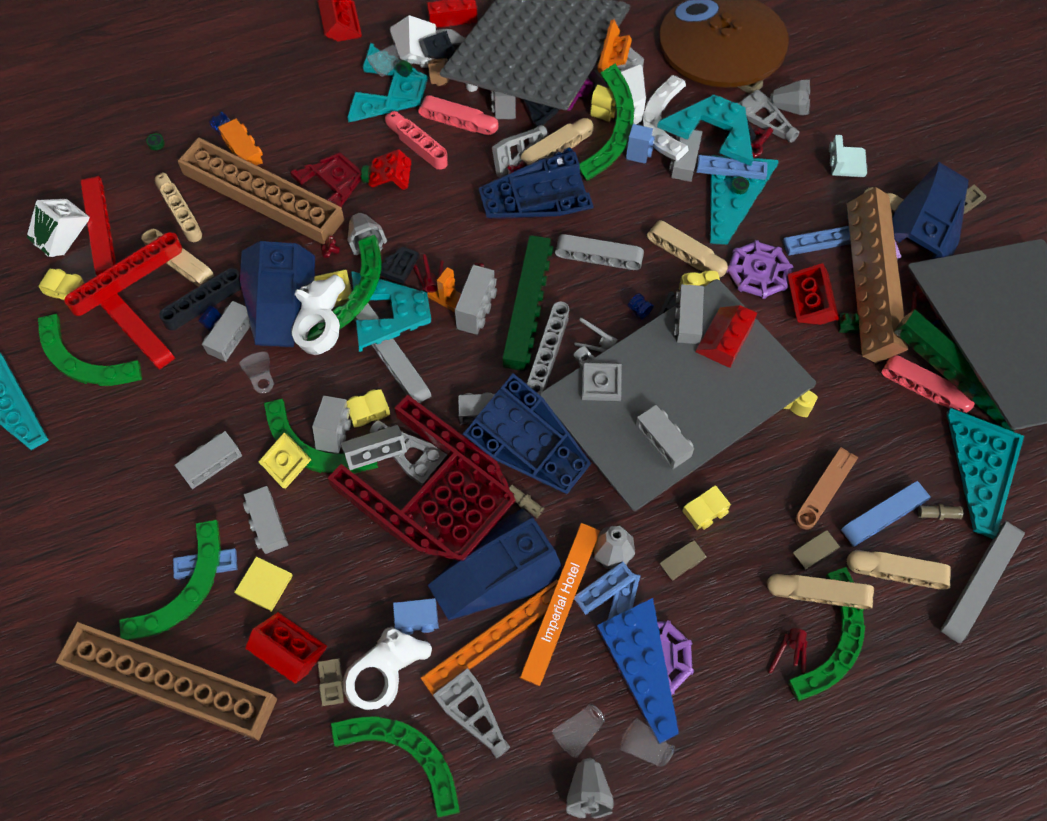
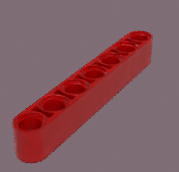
M99 176L81 179L85 212L90 217L87 225L94 269L98 276L114 266L116 259L103 183Z
M168 232L67 294L64 299L65 304L72 314L76 316H81L179 255L183 247L177 235Z
M118 294L100 304L159 370L175 359L169 349Z

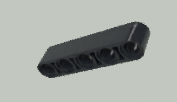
M234 268L225 270L163 308L159 313V317L165 328L176 330L241 290L238 270Z

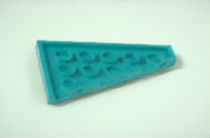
M712 155V157L730 158V157H727V156H715V155ZM753 158V161L767 162L766 180L746 178L749 181V188L745 194H736L732 191L731 184L736 177L711 174V244L728 245L738 226L749 212L750 207H752L773 171L777 168L778 160Z
M950 408L947 411V418L973 531L994 539L997 537L1024 436Z

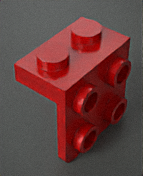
M398 149L374 158L371 164L369 186L375 187L393 181L402 190L407 189L411 168L409 157Z

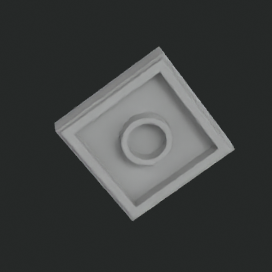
M583 363L582 400L621 401L622 364Z

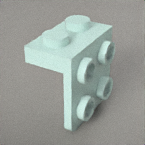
M835 135L833 142H830L829 145L832 175L865 177L867 174L865 149L843 147L842 135Z

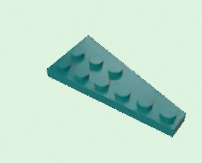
M0 353V425L30 450H33L49 441L7 361Z

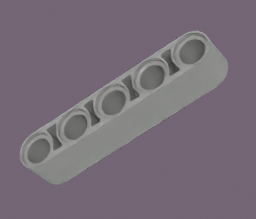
M563 234L558 237L555 254L565 259L639 270L642 265L644 250L632 245Z

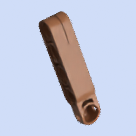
M840 447L796 515V523L800 528L811 529L817 523L858 459L857 456Z

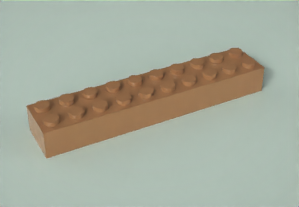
M198 138L178 160L184 175L325 245L328 236H332L344 221L340 206L201 138Z
M875 187L848 202L847 212L862 356L875 363H879L907 351L908 344L894 333V330L904 318L890 198L888 194Z
M77 622L56 661L57 664L71 671L257 741L260 740L277 701L273 694L79 622Z

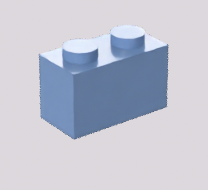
M633 124L628 141L627 160L646 164L647 158H651L655 136H652L653 128Z
M436 599L393 603L395 629L399 632L410 635L413 634V631L430 633L434 629H439Z

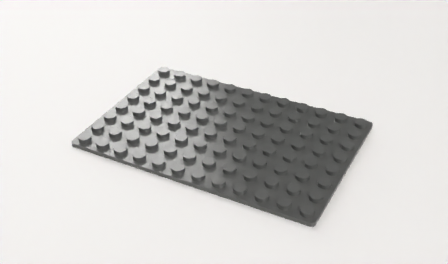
M495 0L442 68L440 76L567 110L601 56L610 21L614 19L619 27L630 10V5L623 1L618 2L614 0Z
M1042 239L910 263L908 270L1012 430L1047 424V243Z
M718 279L704 287L701 340L720 307L736 305L745 307ZM677 304L588 362L622 364L621 401L582 400L583 366L541 392V397L544 398L567 431L631 510L637 511L816 385V381L757 319H755L750 333L731 368L696 353L699 344L677 342V335H674V326L678 324V319H675L676 307L679 308V304ZM655 405L667 413L668 419L672 424L675 423L685 439L688 438L693 444L692 457L675 469L670 467L636 426L637 417Z

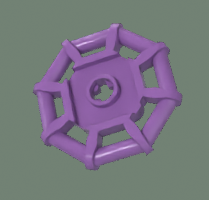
M754 240L753 243L735 248L732 251L733 255L727 273L730 274L737 285L738 291H744L766 299L767 296L779 291H785L788 288L789 279L787 274H790L794 267L783 254L781 247L770 246L759 242V240ZM749 251H755L754 254H747ZM776 257L779 259V261L781 262V264L776 263V261H775V258H776ZM739 258L744 260L742 265H737ZM759 266H762L763 271H760L757 268ZM779 271L784 272L782 278L777 276ZM739 272H742L744 281L738 275ZM772 282L776 284L775 286L767 288V286H769ZM752 283L759 285L760 289L753 286H749L748 284Z
M657 621L659 630H662L660 638L667 674H671L675 668L681 671L672 681L668 677L671 695L675 694L674 691L688 676L693 675L692 641L688 640L671 624V621ZM668 632L679 642L677 645L668 640L666 637ZM683 650V663L678 662L677 651Z

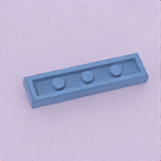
M699 155L697 173L766 180L767 162L753 161L752 165L749 166L731 158Z
M849 226L786 237L783 239V244L788 256L851 244Z

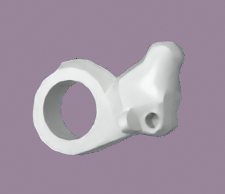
M332 275L326 280L313 281L308 286H302L300 290L295 291V296L302 306L294 322L292 336L294 341L309 354L318 355L328 351L335 345L339 337V320L331 311L335 306L338 295L345 289L344 281L338 275ZM325 322L323 334L313 341H307L309 330L315 324Z
M393 627L385 629L381 638L377 641V645L356 660L346 670L343 679V691L348 701L354 707L358 706L366 710L378 709L383 705L388 707L398 692V671L416 660L427 659L432 652L431 645L427 641H421L399 632ZM367 667H376L384 676L385 686L383 692L374 700L364 701L355 692L354 682L356 676Z

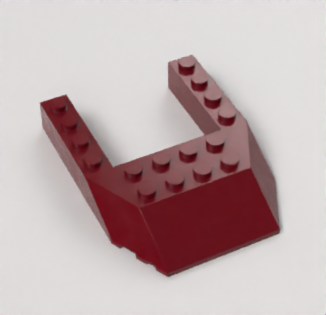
M407 394L395 407L397 418L429 443L447 454L449 459L401 511L342 464L328 477V481L335 491L385 531L416 551L464 561L516 499L495 459Z

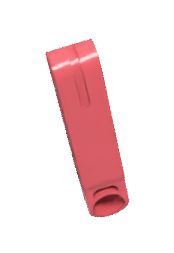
M426 96L418 110L419 114L427 119L485 135L494 134L499 127L498 120L493 116L483 114L478 109L434 96Z
M392 111L386 115V125L398 134V138L434 168L441 170L447 167V152L444 147L398 112Z
M898 355L888 358L882 369L884 377L949 409L952 408L967 413L975 405L969 397L950 381Z

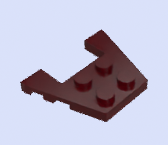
M342 153L321 159L320 163L314 165H305L304 169L291 171V176L301 185L316 175L335 192L327 201L340 207L343 206L361 180V170Z

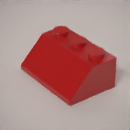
M318 0L324 33L328 38L344 41L362 36L354 1Z
M443 0L426 3L429 22L435 24L436 28L477 22L475 0Z
M823 263L787 274L798 322L821 325L839 319L829 274Z
M741 305L720 307L696 349V353L731 368L754 325L757 312Z
M278 612L253 628L245 649L296 684L310 672L325 652L327 646Z

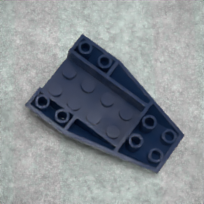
M576 152L541 159L479 188L487 218L515 219L562 216L594 207L589 192L586 193L580 176V164Z
M938 162L897 206L892 216L895 241L900 243L908 237L932 251L933 256L931 260L953 256L960 241L968 179Z
M259 241L242 250L240 285L255 345L294 347L295 345L292 329L302 306L295 296V291L300 290L302 286H308L315 279V255L299 244Z
M514 373L463 433L464 436L496 461L565 494H568L592 464L544 398Z
M522 508L497 522L464 561L454 560L428 587L448 621L531 596L556 579L558 580L563 567L554 548L535 519Z

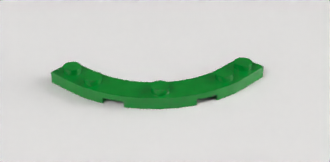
M616 64L601 72V76L610 88L616 102L617 119L610 140H608L604 147L592 157L580 163V171L586 181L598 175L616 161L629 141L630 132L634 124L632 93Z
M375 235L358 241L362 260L361 280L359 285H356L349 295V300L346 304L332 311L339 320V329L351 322L364 309L377 287L381 272V253L378 239ZM320 322L315 324L307 334V341L319 338L325 330L326 323Z
M54 314L38 318L42 348L52 364L67 377L84 384L92 383L99 384V386H113L142 380L141 366L138 360L112 366L92 365L78 360L66 350L63 344L59 316Z
M283 399L264 403L269 428L275 441L283 433L288 434L312 459L305 468L319 473H333L342 464L349 469L344 454H332L316 450L296 436L289 425ZM374 462L350 471L352 473H359L378 468V464Z
M217 520L196 523L198 541L197 563L193 575L184 590L171 603L155 612L119 620L122 639L129 641L165 632L180 621L188 618L204 601L214 583L217 567L220 564L221 545Z
M846 567L826 575V578L830 580L854 583ZM839 606L842 628L838 645L832 656L819 668L788 681L797 702L829 689L852 668L858 658L864 640V609Z
M360 717L331 723L335 747L361 741H383L407 751L420 763L429 778L437 817L460 813L456 788L450 769L437 747L421 732L400 721L380 717Z

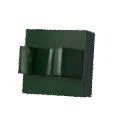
M839 313V333H858L859 315Z

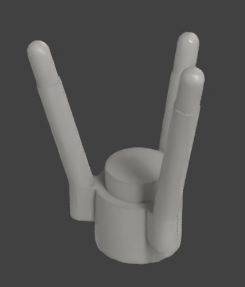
M579 319L602 336L599 342L602 347L577 342L574 343L575 346H585L587 349L603 353L617 344L618 339L606 334L585 319Z

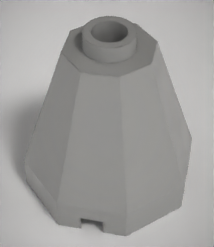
M800 80L774 90V93L770 95V102L781 110L799 115L809 114V80Z
M358 213L353 215L349 221L348 242L354 255L361 254L358 241L372 235L377 237L381 252L382 244L387 242L382 227L366 214Z
M621 526L603 528L593 548L594 559L601 562L606 569H613L622 561L627 565L635 555L633 537Z
M583 759L582 762L577 764L566 803L567 813L578 818H585V814H591V818H600L612 814L613 797L601 765L595 762L594 759Z

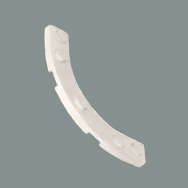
M672 75L650 98L645 108L643 124L645 127L653 128L652 136H655L653 147L665 156L678 161L689 151L688 146L670 137L664 130L657 128L658 122L661 120L662 110L686 86L685 80Z

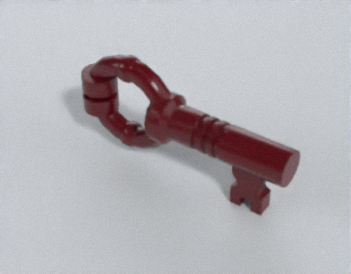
M768 127L766 130L758 128L755 131V134L761 135V137L754 143H751V147L758 150L757 153L752 152L753 158L762 154V144L773 133L771 127Z

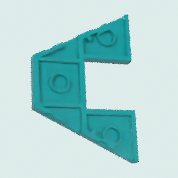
M370 43L363 66L364 72L393 76L388 96L355 92L348 121L353 122L392 111L420 106L427 83V76L417 72L412 67L413 71L410 76L402 77L396 71V64L400 60L388 55L386 51L382 52L375 48L374 44Z
M713 95L658 122L657 128L686 140L690 138L700 120L730 131L720 149V154L749 166L753 163L746 109L738 103Z
M352 271V285L354 289L356 285H359L361 276L360 273ZM379 279L370 300L391 299L393 319L356 320L359 352L371 344L376 343L378 345L384 340L400 336V333L410 329L412 331L419 326L431 323L427 293Z

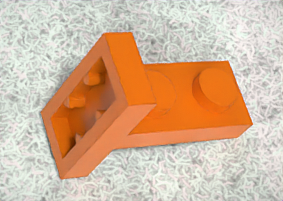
M447 267L437 279L438 290L433 293L428 292L427 295L428 298L455 312L461 293L455 289L454 271Z

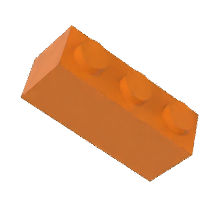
M234 119L218 127L222 139L232 154L256 166L263 163L261 158L263 153L259 146L254 145L253 137L247 135L248 132L243 123L240 124L237 119Z

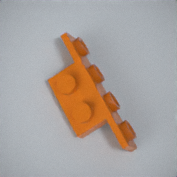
M614 19L610 21L607 29V36L604 40L603 51H601V58L598 63L599 73L613 64L620 66L626 64L632 39L630 35L619 37L620 30Z

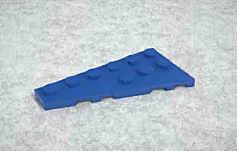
M653 598L597 625V629L658 744H661L678 735L679 731Z

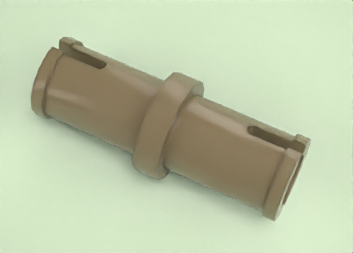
M514 485L509 487L516 499L515 502L519 504L518 507L526 509L536 518L541 515L544 507H541L531 499L529 494L525 495Z
M938 504L937 506L919 505L918 516L919 518H937L938 520H943L944 518L962 519L963 509L961 506L950 507L943 504Z

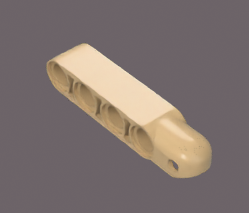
M582 118L573 124L565 125L526 149L521 155V160L528 166L541 159L562 155L592 134V121L588 118Z
M160 173L156 175L155 184L187 240L190 242L199 241L202 238V232L177 187L171 183L167 174Z
M657 221L647 233V237L651 242L703 272L717 271L719 277L726 274L728 265L724 259L715 255L707 246L666 222Z
M150 229L142 235V241L145 245H148L163 234L157 229ZM182 249L179 255L166 262L198 287L214 276L209 267L185 249Z
M855 550L847 557L848 567L855 573L934 589L950 588L951 567L946 564L883 552H866L861 550Z
M774 574L767 581L769 592L778 597L860 609H872L874 587L871 585Z

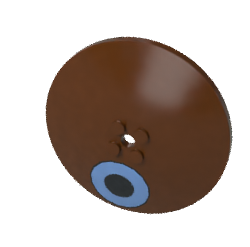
M684 0L672 8L665 16L660 29L659 41L661 51L667 62L683 76L698 83L715 87H740L759 82L773 74L785 59L789 38L781 18L772 9L757 0Z

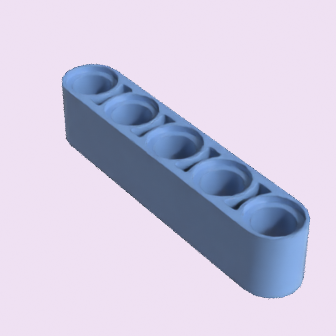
M916 481L851 521L841 531L854 547L916 509L919 505L929 500L931 496Z

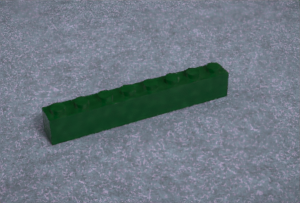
M529 236L503 355V368L525 371L526 364L530 365L531 353H529V349H533L535 340L532 334L537 331L538 322L535 320L536 317L540 316L541 306L538 305L539 301L543 302L544 291H542V286L546 287L547 276L545 272H549L550 268L548 257H552L553 246H550L551 238Z
M916 310L906 315L894 330V333L998 424L1007 430L1015 431L1009 427L959 347Z

